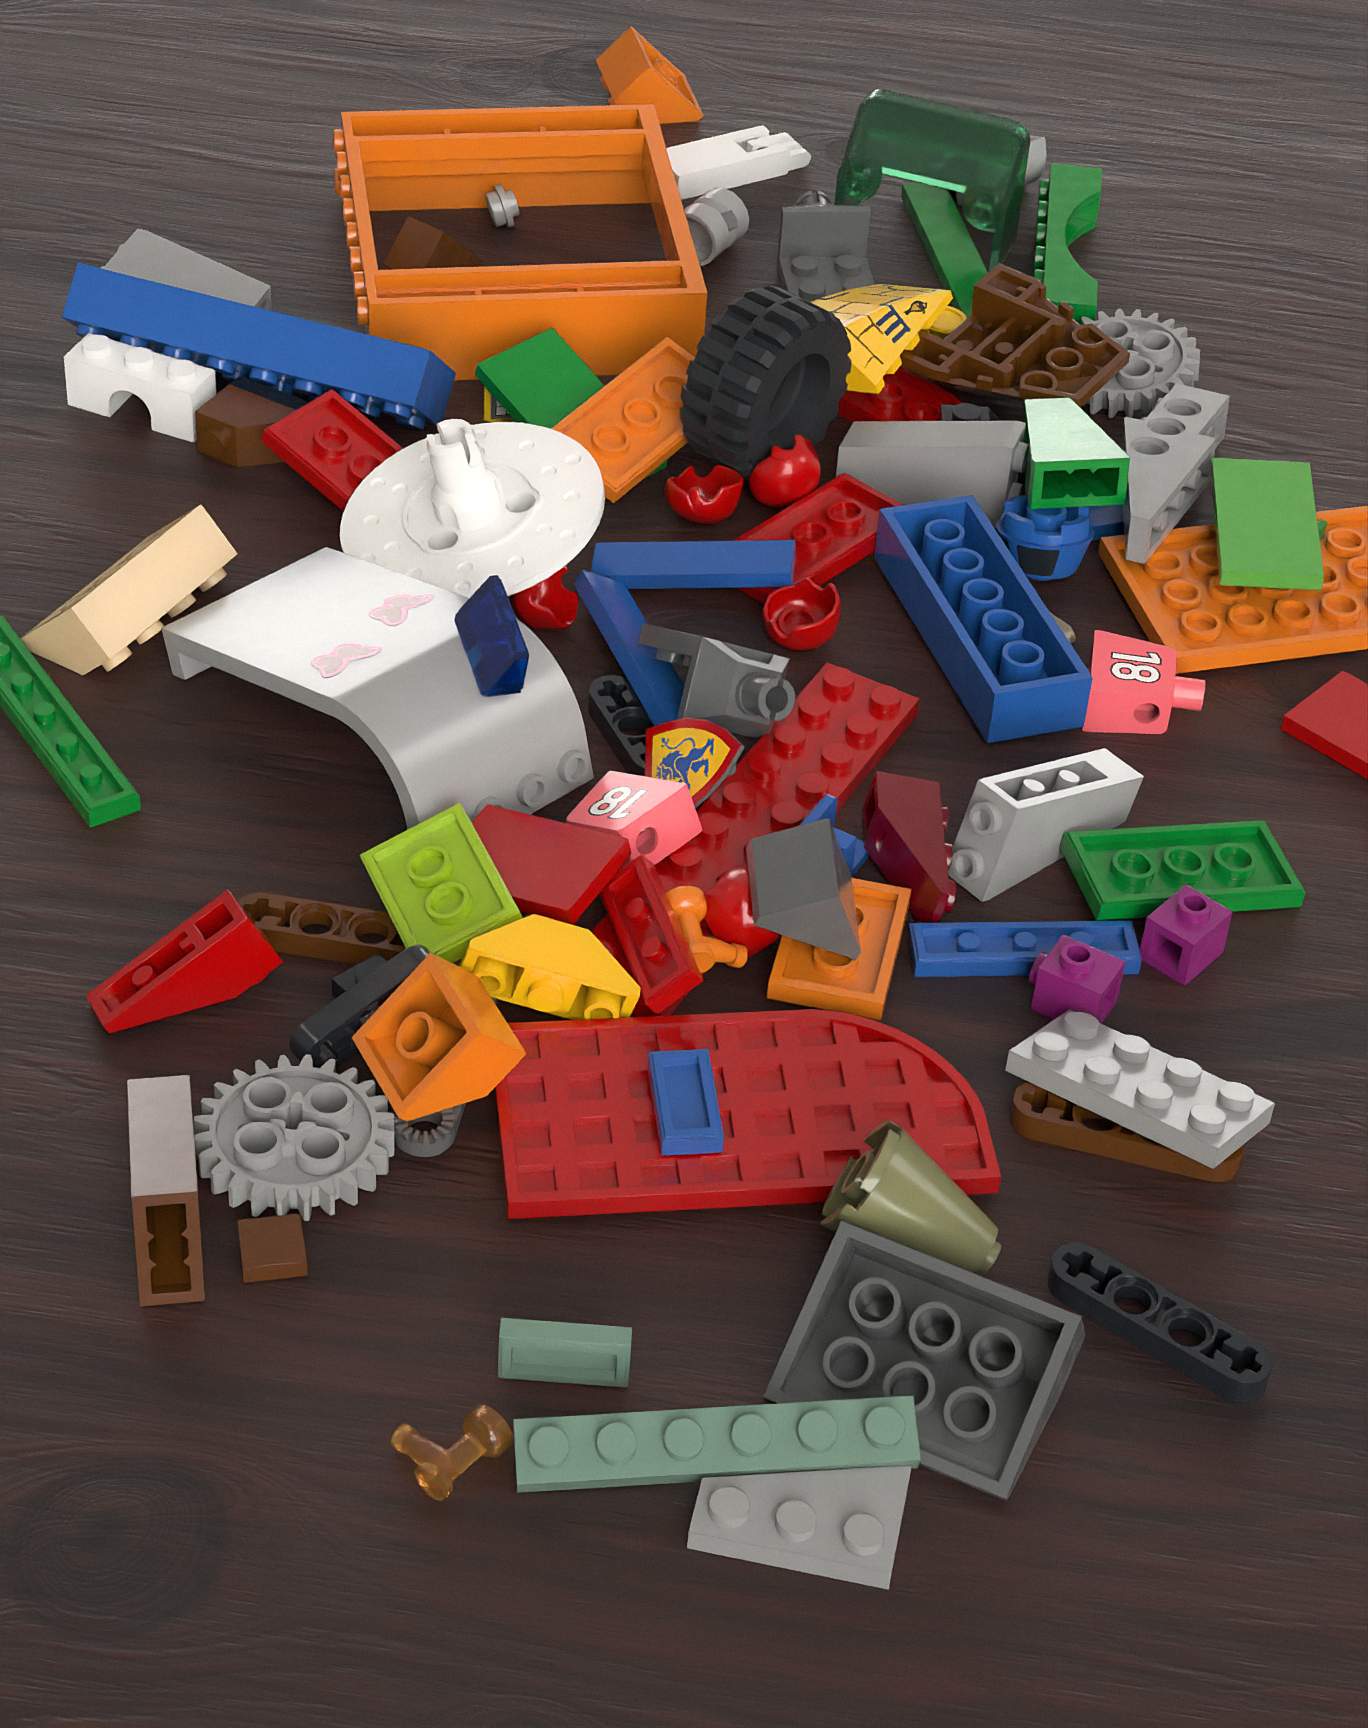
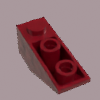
M876 771L861 811L864 848L891 885L912 889L909 910L918 923H939L942 913L951 912L956 895V882L948 877V870L952 859V844L945 842L944 834L948 824L949 809L948 806L941 804L940 783Z

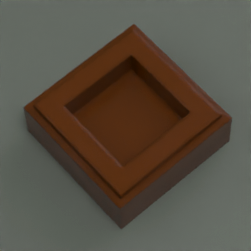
M300 1213L237 1220L243 1283L308 1276Z

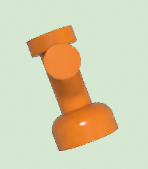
M680 886L666 893L700 973L709 970L715 962L726 963L728 966L736 968L744 966L748 956L745 946L735 943L728 944L719 939L703 936L700 921L706 915L707 903L701 889L694 886Z

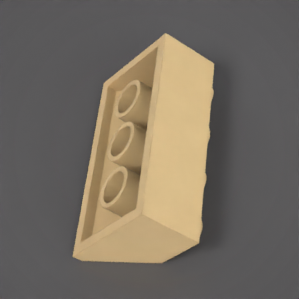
M200 504L145 538L20 639L30 652L81 675L90 672L100 665L108 672L132 654L127 647L128 644L136 640L140 645L164 627L160 621L162 616L168 613L173 618L192 605L196 599L191 592L197 587L204 592L227 575L222 567L238 553Z

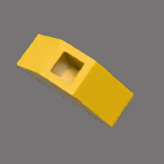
M536 914L471 939L459 966L478 976L492 998L570 1020L628 1018L640 997V986L589 929Z

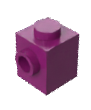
M1186 884L1147 916L1140 947L1142 961L1185 986L1223 953L1233 912Z
M1062 935L1050 953L1041 952L1032 966L1029 983L1034 985L1035 988L1031 1010L1056 1019L1070 1009L1074 1012L1090 1014L1102 1024L1118 1001L1126 961Z

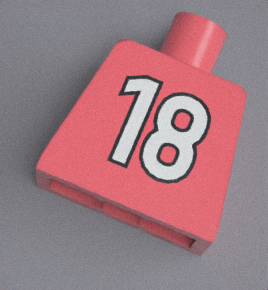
M1095 630L1088 664V671L1093 679L1082 731L1162 734L1167 731L1172 707L1201 711L1205 692V680L1175 676L1177 652L1172 647Z
M609 771L566 818V824L628 838L632 854L617 872L641 854L655 865L703 830L686 783L616 771Z

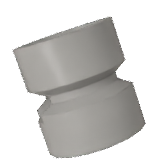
M713 188L695 200L692 205L684 209L700 266L713 261L726 248L741 239L748 230L749 216L744 203L734 192L725 188Z

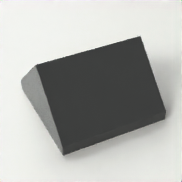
M830 819L819 820L751 839L746 846L754 925L856 960L861 953L851 873Z

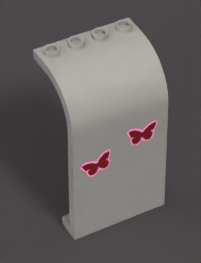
M325 547L161 628L174 676L186 680L213 666L333 716L352 728L370 746L387 771L399 796L407 830L459 802L471 822L487 804L530 815L594 778L585 726L574 692L553 655L527 626L498 608L337 550Z

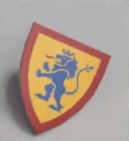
M683 718L665 722L646 729L645 777L686 783L696 808L711 796L726 777L735 774V763L745 747L728 730L708 720Z

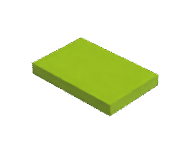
M460 802L359 855L406 949L414 945H423L434 955L454 963L463 958L471 939L523 918Z

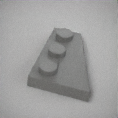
M912 1465L702 1478L688 1532L687 1548L889 1590Z

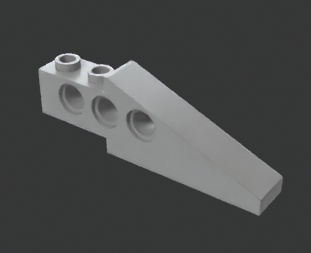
M1176 383L1164 398L1157 400L1154 410L1148 417H1142L1141 420L1130 417L1124 418L1121 449L1130 457L1125 504L1122 505L1126 560L1145 564L1211 482L1212 458H1214L1216 447L1225 436L1229 395Z

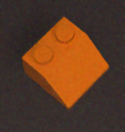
M632 26L596 59L602 73L599 80L603 87L611 94V97L608 99L610 105L654 104L659 124L695 122L704 116L685 75Z
M432 953L416 967L352 1036L353 1041L398 1118L404 1121H411L486 1097L527 1054L478 976Z

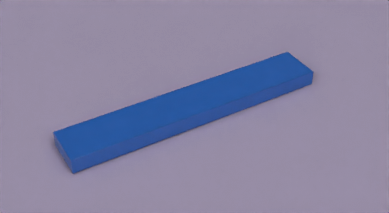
M582 570L574 583L576 590L653 725L657 726L665 722L677 720L685 686L671 662L655 659L657 648L638 644L642 624L648 623L625 584Z

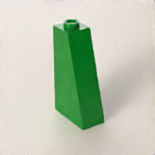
M1071 398L1025 400L1023 422L1026 423L1023 443L1028 444L1024 479L1028 507L1030 509L1124 505L1130 457Z

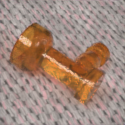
M477 1404L468 1412L462 1422L464 1435L448 1450L431 1439L419 1435V1432L408 1424L400 1425L393 1433L391 1438L392 1447L403 1454H408L420 1465L415 1470L416 1480L421 1488L433 1499L442 1501L453 1491L452 1482L481 1455L496 1458L513 1445L514 1437L510 1427L491 1407Z

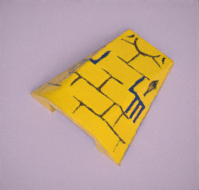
M876 284L841 291L816 299L811 303L833 313L835 317L840 319L848 333L847 336L852 350L848 356L852 363L851 372L846 376L848 384L846 390L879 394L885 386L883 376L885 374H894L902 364L900 354L904 349L913 350L920 341L918 331L930 329L953 297L951 290Z

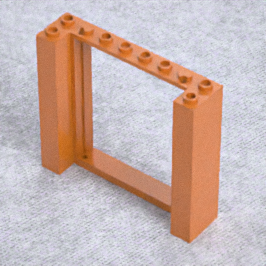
M654 104L341 112V129H333L334 155L337 162V168H334L335 195H340L341 202H343L347 249L350 250L351 275H353L354 297L357 299L358 326H366L367 335L431 350L456 372L454 381L479 380L475 376L478 363L550 328H553L595 375H620L666 337H669L693 357H696L699 350L696 347L705 334L707 289ZM498 184L502 185L504 191H513L518 207L651 203L667 261L378 270L369 211L488 208L485 193L494 191V186Z

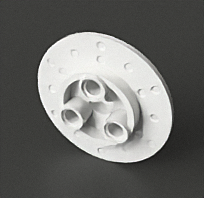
M449 419L437 423L438 434H428L427 438L400 450L376 467L352 494L345 507L340 524V541L343 553L478 602L486 603L532 587L550 577L570 562L585 547L600 523L604 511L605 488L600 469L591 454L581 444L558 431L525 423L494 422L470 425L462 419Z

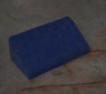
M492 575L458 610L454 620L478 689L484 697L521 693L529 661V652L502 580L499 579L498 575Z

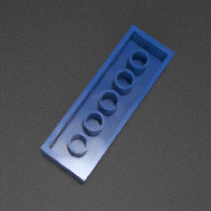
M973 495L880 509L874 558L986 743L1084 727L1093 677Z

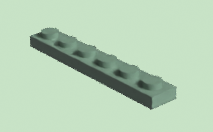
M913 1395L513 1419L517 1493L700 1482L702 1478L899 1465H912V1468H918L921 1461Z

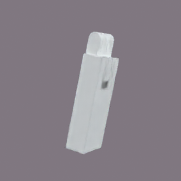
M763 125L666 148L681 200L703 195L713 188L729 189L786 175L790 170L807 166L811 160L810 153L793 140L788 133L784 132L770 136L769 130Z

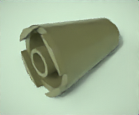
M891 1119L881 1121L863 1140L864 1143L872 1147V1150L866 1151L858 1160L851 1157L840 1173L823 1206L821 1214L827 1218L821 1221V1225L829 1231L836 1233L840 1222L844 1221L983 1276L992 1267L1001 1250V1244L995 1241L998 1235V1227L900 1125Z

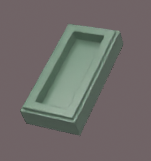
M501 1318L498 1378L628 1387L632 1327Z

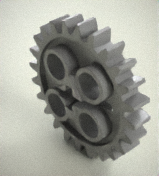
M1117 309L1115 317H1108L1104 312L1100 311L1096 321L1085 316L1081 317V325L1093 323L1130 353L1129 363L1085 403L1090 404V414H1095L1104 408L1108 409L1109 418H1113L1118 410L1124 411L1127 417L1132 418L1134 410L1141 409L1148 416L1152 412V406H1155L1157 400L1164 398L1176 383L1194 387V381H1198L1200 349L1196 348V338L1187 337L1186 327L1174 329V319L1160 323L1158 322V313L1156 312L1148 318H1142L1140 309H1136L1131 316H1125L1121 309Z
M306 1054L299 1066H291L288 1058L285 1055H280L278 1068L269 1069L260 1059L256 1060L255 1074L249 1076L245 1072L235 1069L233 1070V1086L216 1082L214 1084L215 1099L202 1098L201 1115L194 1116L195 1159L199 1161L200 1177L211 1178V1192L214 1195L228 1191L229 1206L232 1208L241 1205L246 1200H250L252 1216L254 1217L259 1216L267 1207H274L276 1216L287 1215L289 1209H298L302 1219L309 1221L312 1207L319 1205L330 1216L335 1215V1200L341 1198L346 1203L354 1206L358 1204V1188L371 1192L376 1189V1174L387 1175L389 1172L388 1157L394 1156L395 1153L394 1113H388V1099L386 1095L375 1096V1081L373 1080L358 1084L357 1069L355 1067L346 1070L340 1075L337 1074L335 1059H329L321 1068L313 1067L311 1055Z

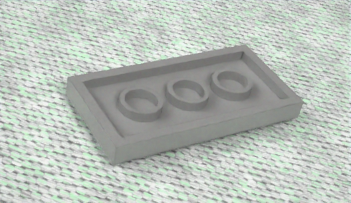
M1070 1009L1010 1049L1005 1071L1213 1169L1270 1124L1275 1105L1274 1102L1256 1095L1250 1087L1244 1084L1223 1080L1202 1070L1197 1063L1191 1060L1175 1058L1151 1047L1141 1037L1122 1034L1099 1023L1090 1014L1074 1012Z

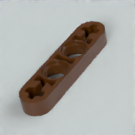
M264 892L247 894L238 900L263 931L276 952L357 965L377 953L386 961H389L406 949L388 912ZM287 922H290V927H286ZM311 924H322L330 928V930L316 935L305 933L302 931V928ZM377 933L383 935L386 939L380 943L366 944L357 938L363 934ZM398 940L402 941V946L398 945Z
M1030 1082L1017 1087L1013 1094L1010 1124L1018 1134L1031 1140L1209 1182L1229 1181L1237 1176L1241 1167L1245 1144L1213 1169L1164 1145L1152 1144L1146 1141L1141 1134ZM1033 1108L1041 1109L1044 1111L1043 1113H1037L1033 1111ZM1064 1114L1071 1115L1070 1121L1063 1120ZM1088 1118H1099L1110 1124L1112 1128L1106 1131H1095L1085 1126L1082 1121Z

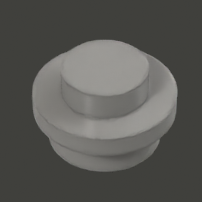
M501 184L495 185L494 191L485 193L492 221L495 227L505 224L507 228L515 226L513 217L520 215L512 190L504 191Z

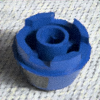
M1026 495L1013 497L1005 501L1004 512L995 525L997 533L1026 577L1039 581L1060 579L1075 574L1095 533L1091 526L1090 517H1088V506L1030 509L1027 505Z

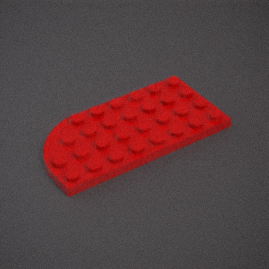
M805 1009L508 1023L527 1053L494 1088L508 1219L826 1202L832 1187L849 1159L852 1157L858 1160L866 1151L872 1150V1147L864 1143L863 1140L881 1121L891 1119L900 1125L966 1195L999 1192L1001 1174L985 1111L975 1091L953 1065L936 1051L914 1037L878 1021L832 1010ZM708 1049L724 1134L723 1152L661 1156L647 1068L648 1052Z

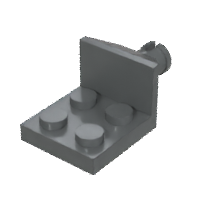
M807 191L798 198L795 206L782 208L776 270L783 290L812 302L848 289L875 285L866 258L871 217L870 206L831 204L828 196L822 191H817L816 197L818 202H815L812 191Z
M642 624L638 644L657 648L655 659L689 667L677 720L683 718L708 720L729 732L760 739L764 734H770L774 721L786 718L792 711L795 703V692L792 685L785 680L790 658L672 629Z

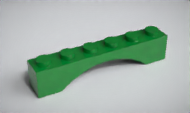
M1051 163L1049 179H1040L1033 278L1046 286L1045 297L1057 307H1059V303L1064 301L1073 307V319L1081 325V317L1084 316L1095 321L1098 282L1079 266L1073 259L1068 247L1077 238L1096 226L1102 187V168Z

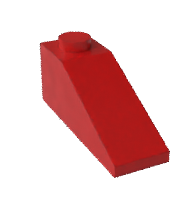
M227 889L85 996L103 1027L109 1033H113L236 998L251 986L264 980L283 961L263 931Z

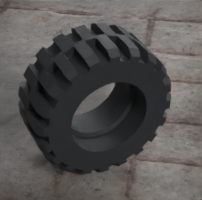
M775 286L757 288L745 292L744 297L735 298L727 305L728 310L724 314L717 315L711 323L712 328L707 336L703 335L696 348L699 350L694 361L690 360L686 371L688 375L687 383L682 386L680 396L684 403L683 407L680 408V420L683 424L682 430L689 445L699 455L718 465H724L736 470L747 480H749V476L756 465L771 456L772 447L778 446L784 450L793 449L795 435H801L810 439L813 447L816 443L822 442L827 434L825 430L830 421H834L837 416L839 401L841 397L845 396L848 386L846 376L851 372L852 361L848 356L852 351L851 343L840 319L835 317L833 313Z

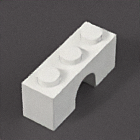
M90 333L64 356L68 405L111 417L132 394H135L149 409L152 430L190 442L197 440L195 411L216 395L215 370L196 365L189 360H179L152 352L147 348L131 346L111 340L103 335Z

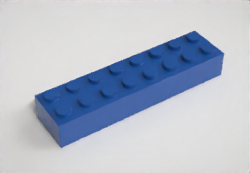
M77 263L62 314L63 319L77 327L75 334L83 338L88 333L103 335L111 340L135 347L147 348L152 352L179 360H189L196 365L222 373L221 378L229 382L238 377H245L290 395L293 394V391L309 395L308 400L310 402L333 389L365 417L379 419L380 414L385 413L396 417L397 424L420 431L424 429L425 424L437 427V423L442 422L456 376V372L431 350Z

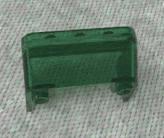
M873 90L867 94L858 108L837 173L834 204L859 205L861 200L871 198L881 185L882 174L964 193L963 213L967 221L978 229L994 233L989 271H991L996 265L1004 262L1017 238L1030 148L1029 132L1023 124L1014 119L890 90Z

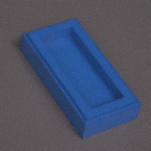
M708 1049L648 1052L647 1068L661 1156L723 1152L724 1134Z

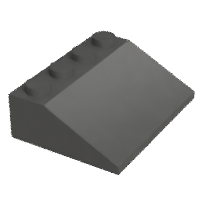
M841 1221L763 1398L768 1402L778 1404L913 1395L921 1458L919 1465L1007 1502L1062 1394L1086 1336L1083 1319L1080 1315Z

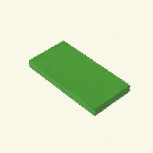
M1212 458L1210 474L1220 585L1322 590L1324 571L1310 463Z

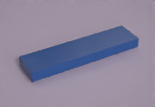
M795 540L596 543L591 573L623 582L627 589L793 586L796 546Z
M1132 921L909 923L907 934L914 977L1029 976L1038 955L1041 952L1049 954L1062 935L1126 961L1123 974H1139L1142 962Z

